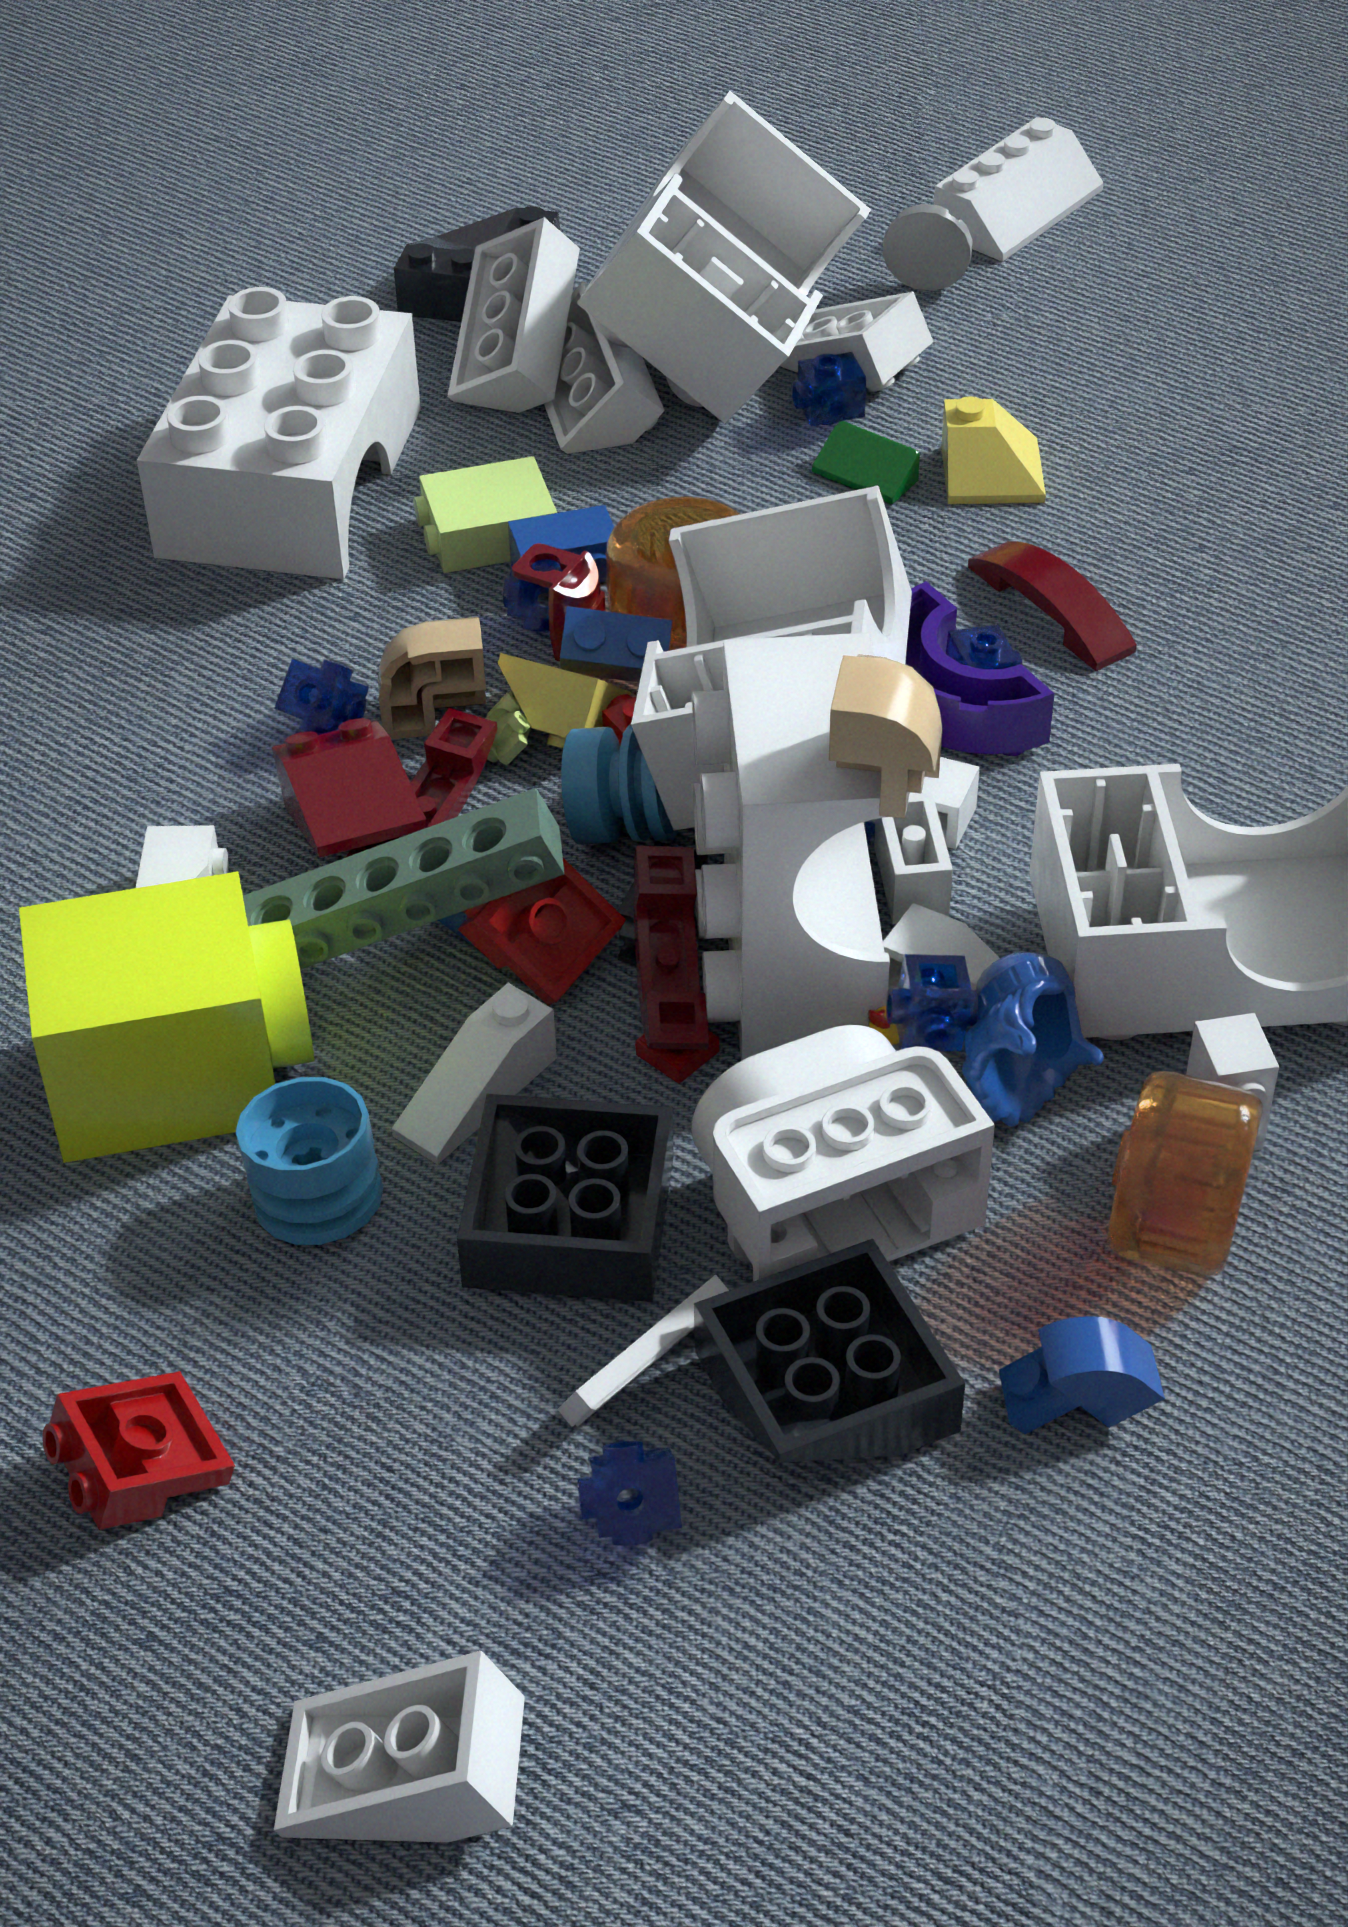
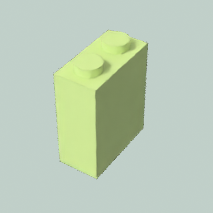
M534 456L419 476L421 496L413 498L418 526H424V538L428 554H437L443 573L510 562L508 521L557 513Z

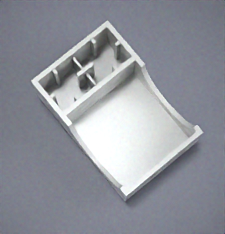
M729 91L671 160L577 304L593 316L597 329L604 337L615 345L631 347L666 376L672 391L681 400L692 406H704L725 424L789 357L823 296L817 290L809 297H806L807 293L831 259L866 219L871 209L735 94Z
M268 287L248 288L235 295H229L137 459L154 558L344 579L349 569L348 529L350 507L360 463L362 460L380 462L382 474L391 475L421 410L412 313L379 310L378 305L374 301L359 296L341 297L326 305L286 301L285 296L280 291Z
M879 486L671 529L669 544L675 559L682 588L686 615L687 647L663 652L659 640L648 642L631 726L673 830L695 827L693 784L700 783L701 773L724 772V764L696 765L692 722V692L724 690L723 640L870 633L874 656L887 657L905 664L912 591Z
M870 633L723 640L724 690L692 692L693 741L696 765L724 764V772L701 773L700 783L693 784L697 855L724 853V864L702 865L701 870H695L697 887L695 908L698 939L728 938L729 950L702 953L703 991L706 996L708 1023L737 1021L741 1061L758 1053L833 1027L843 1025L868 1027V1011L887 1006L890 960L889 954L884 952L864 822L886 817L879 816L881 772L836 767V761H829L830 709L843 655L857 656L858 654L874 656Z
M1179 764L1040 772L1030 878L1047 953L1063 963L1075 987V1001L1084 1038L1100 1037L1108 1040H1124L1137 1034L1193 1031L1196 1021L1255 1013L1261 1027L1331 1022L1348 1026V785L1328 804L1302 818L1273 826L1241 827L1213 820L1198 811L1189 802L1182 790L1181 768Z

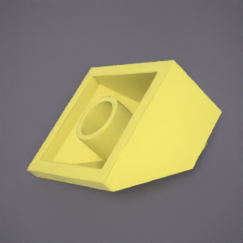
M972 396L961 399H944L941 449L948 504L1045 503L1046 493L1037 438L993 399H980Z
M500 653L498 665L531 728L548 733L547 744L564 748L566 736L571 729L603 727L602 710L607 709L609 703L615 697L622 694L631 695L630 691L597 678Z

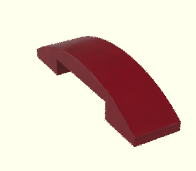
M1007 541L968 559V568L996 591L1001 592L1013 586L1064 628L1063 645L1093 670L1098 671L1136 653V642L1108 601L1084 576L1054 554L1032 544Z
M448 708L425 741L426 760L410 783L426 817L428 827L458 817L485 765L498 730L497 722ZM401 837L351 849L346 857L355 855L357 853L363 852L365 850L374 848L376 846L382 845L384 843L393 841Z
M636 846L634 853V931L637 983L643 1030L647 1046L651 1049L708 1050L709 1047L705 993H700L694 920L697 887L694 851L691 847Z

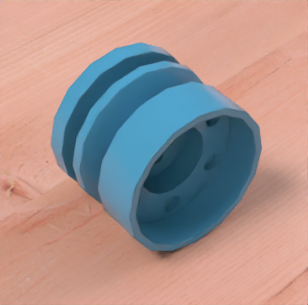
M628 726L624 731L621 746L612 728L571 729L566 736L562 753L561 783L565 818L570 835L575 843H617L622 835L624 822L627 832L633 841H647L650 834H652L654 840H674L678 830H673L632 726Z
M299 1077L274 1084L256 1095L240 1113L235 1133L258 1222L274 1238L295 1245H322L346 1238L369 1222L380 1207L383 1184L378 1170V1159L373 1149L374 1139L369 1114L360 1094L348 1084L330 1078Z

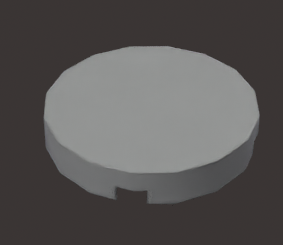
M919 204L905 208L889 224L884 235L883 257L888 270L900 282L914 289L934 291L951 286L962 278L970 264L973 240L967 225L960 218L957 220L954 216L950 215V210L939 205Z

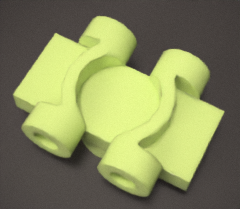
M513 691L506 693L487 713L485 718L497 722L498 728L487 759L491 762L499 760L505 765H508L528 745L526 739L531 726L526 716L520 712L522 709Z

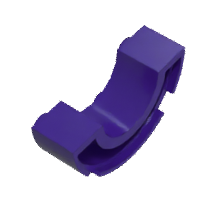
M927 581L911 589L905 665L912 667L934 689L942 722L941 746L967 753L1018 756L1026 750L1050 743L1055 693L1022 664L1005 669H978L960 664L952 659L955 647L957 607Z

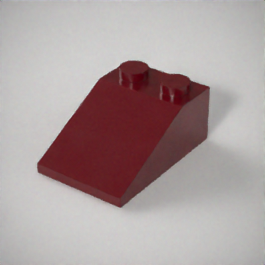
M366 718L352 719L341 723L337 731L321 735L311 731L300 732L287 737L285 744L272 747L285 808L319 858L409 835L428 828L426 817L392 740L378 721L371 722Z

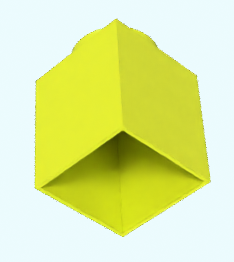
M238 871L19 907L32 1041L63 1163L236 1132L240 1113L256 1095L275 1084L273 1069L315 1062L291 921L288 919L248 926Z

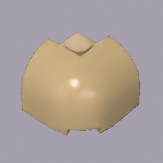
M479 617L425 621L402 629L386 644L379 666L378 692L382 727L391 739L430 736L436 727L434 708L486 704L484 658Z
M858 654L857 656L843 655L830 709L829 761H836V767L881 772L879 816L905 819L910 792L922 793L924 777L939 778L942 722L934 689L912 667L887 657Z

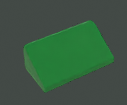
M840 421L833 428L812 465V472L855 490L879 486L883 501L893 504L919 481L920 454L916 449L850 423Z

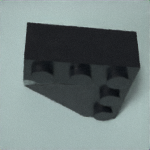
M535 206L516 207L447 233L406 244L394 266L398 312L412 313L413 317L462 322L476 246L544 217L560 230L559 212L545 211Z
M487 1094L457 1235L462 1287L653 1302L674 1157L673 1107Z
M873 1238L694 1303V1337L697 1357L721 1400L780 1463L902 1455L961 1432L965 1382Z

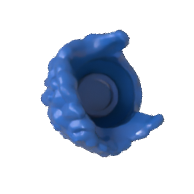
M1033 952L1013 953L993 962L983 971L977 981L974 997L973 1015L975 1025L966 1032L964 1037L966 1059L962 1066V1072L966 1078L967 1087L971 1089V1093L992 1122L1001 1120L1010 1127L1016 1126L1019 1121L1027 1123L1032 1120L1035 1113L1042 1109L1044 1102L1055 1098V1088L1063 1086L1066 1083V1078L1078 1069V1065L1093 1064L1099 1066L1104 1057L1101 1050L1088 1042L1082 1034L1075 1001V987L1066 968L1058 959L1047 954Z

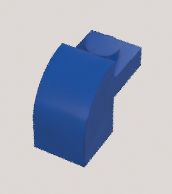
M1074 1317L1045 1325L1038 1329L1041 1341L1040 1348L999 1369L1009 1424L1024 1435L1079 1406L1110 1428L1165 1399L1152 1345L1125 1324L1103 1317Z

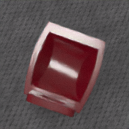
M536 543L512 566V574L515 578L549 588L550 639L554 658L556 661H560L567 606L606 611L605 592L601 591L598 570L594 559L587 551H583L581 555L542 543ZM549 559L558 562L560 569L563 571L551 570L541 572L532 569L531 565L536 561Z

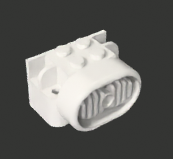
M861 1025L833 1027L740 1061L726 1070L709 1086L696 1106L691 1128L694 1144L713 1173V1197L718 1210L728 1224L729 1247L739 1260L752 1263L753 1282L872 1238L889 1262L985 1225L995 1124L950 1062L940 1052L931 1048L915 1046L896 1051L888 1039L873 1028Z

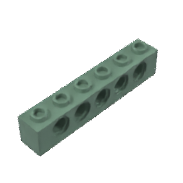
M537 788L243 895L248 926L290 919L301 970L564 875L560 827Z

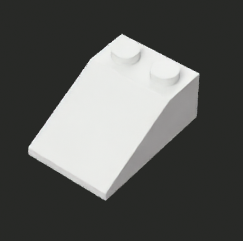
M914 292L891 295L814 310L792 352L780 367L848 391L868 388L869 392H876L890 386L895 381L893 376L900 370L917 363L920 360L919 354L933 343V339Z
M477 1651L294 1701L274 1831L282 1838L452 1842L512 1827L525 1696L482 1651Z

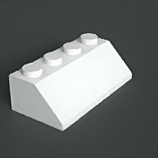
M1036 117L935 185L934 205L950 210V215L954 216L957 220L960 218L967 225L973 240V250L1003 262L1103 190V181L1072 130L1055 124L1051 119Z
M545 217L476 246L447 396L453 402L520 413L554 400L580 248Z
M584 281L572 293L554 400L544 403L560 449L567 454L633 444L645 431L650 430L656 424L659 416L664 412L643 357L631 347L615 345L604 337L597 329L593 316L577 304L588 287V284Z

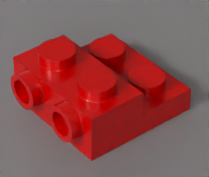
M564 858V875L464 910L462 912L468 918L458 928L498 969L508 966L548 1006L556 1003L626 921Z
M181 1371L59 1393L56 1397L50 1423L46 1424L43 1429V1448L48 1461L53 1465L64 1463L70 1474L68 1492L73 1509L78 1514L90 1512L99 1530L161 1517L168 1497L229 1485L235 1468V1464Z

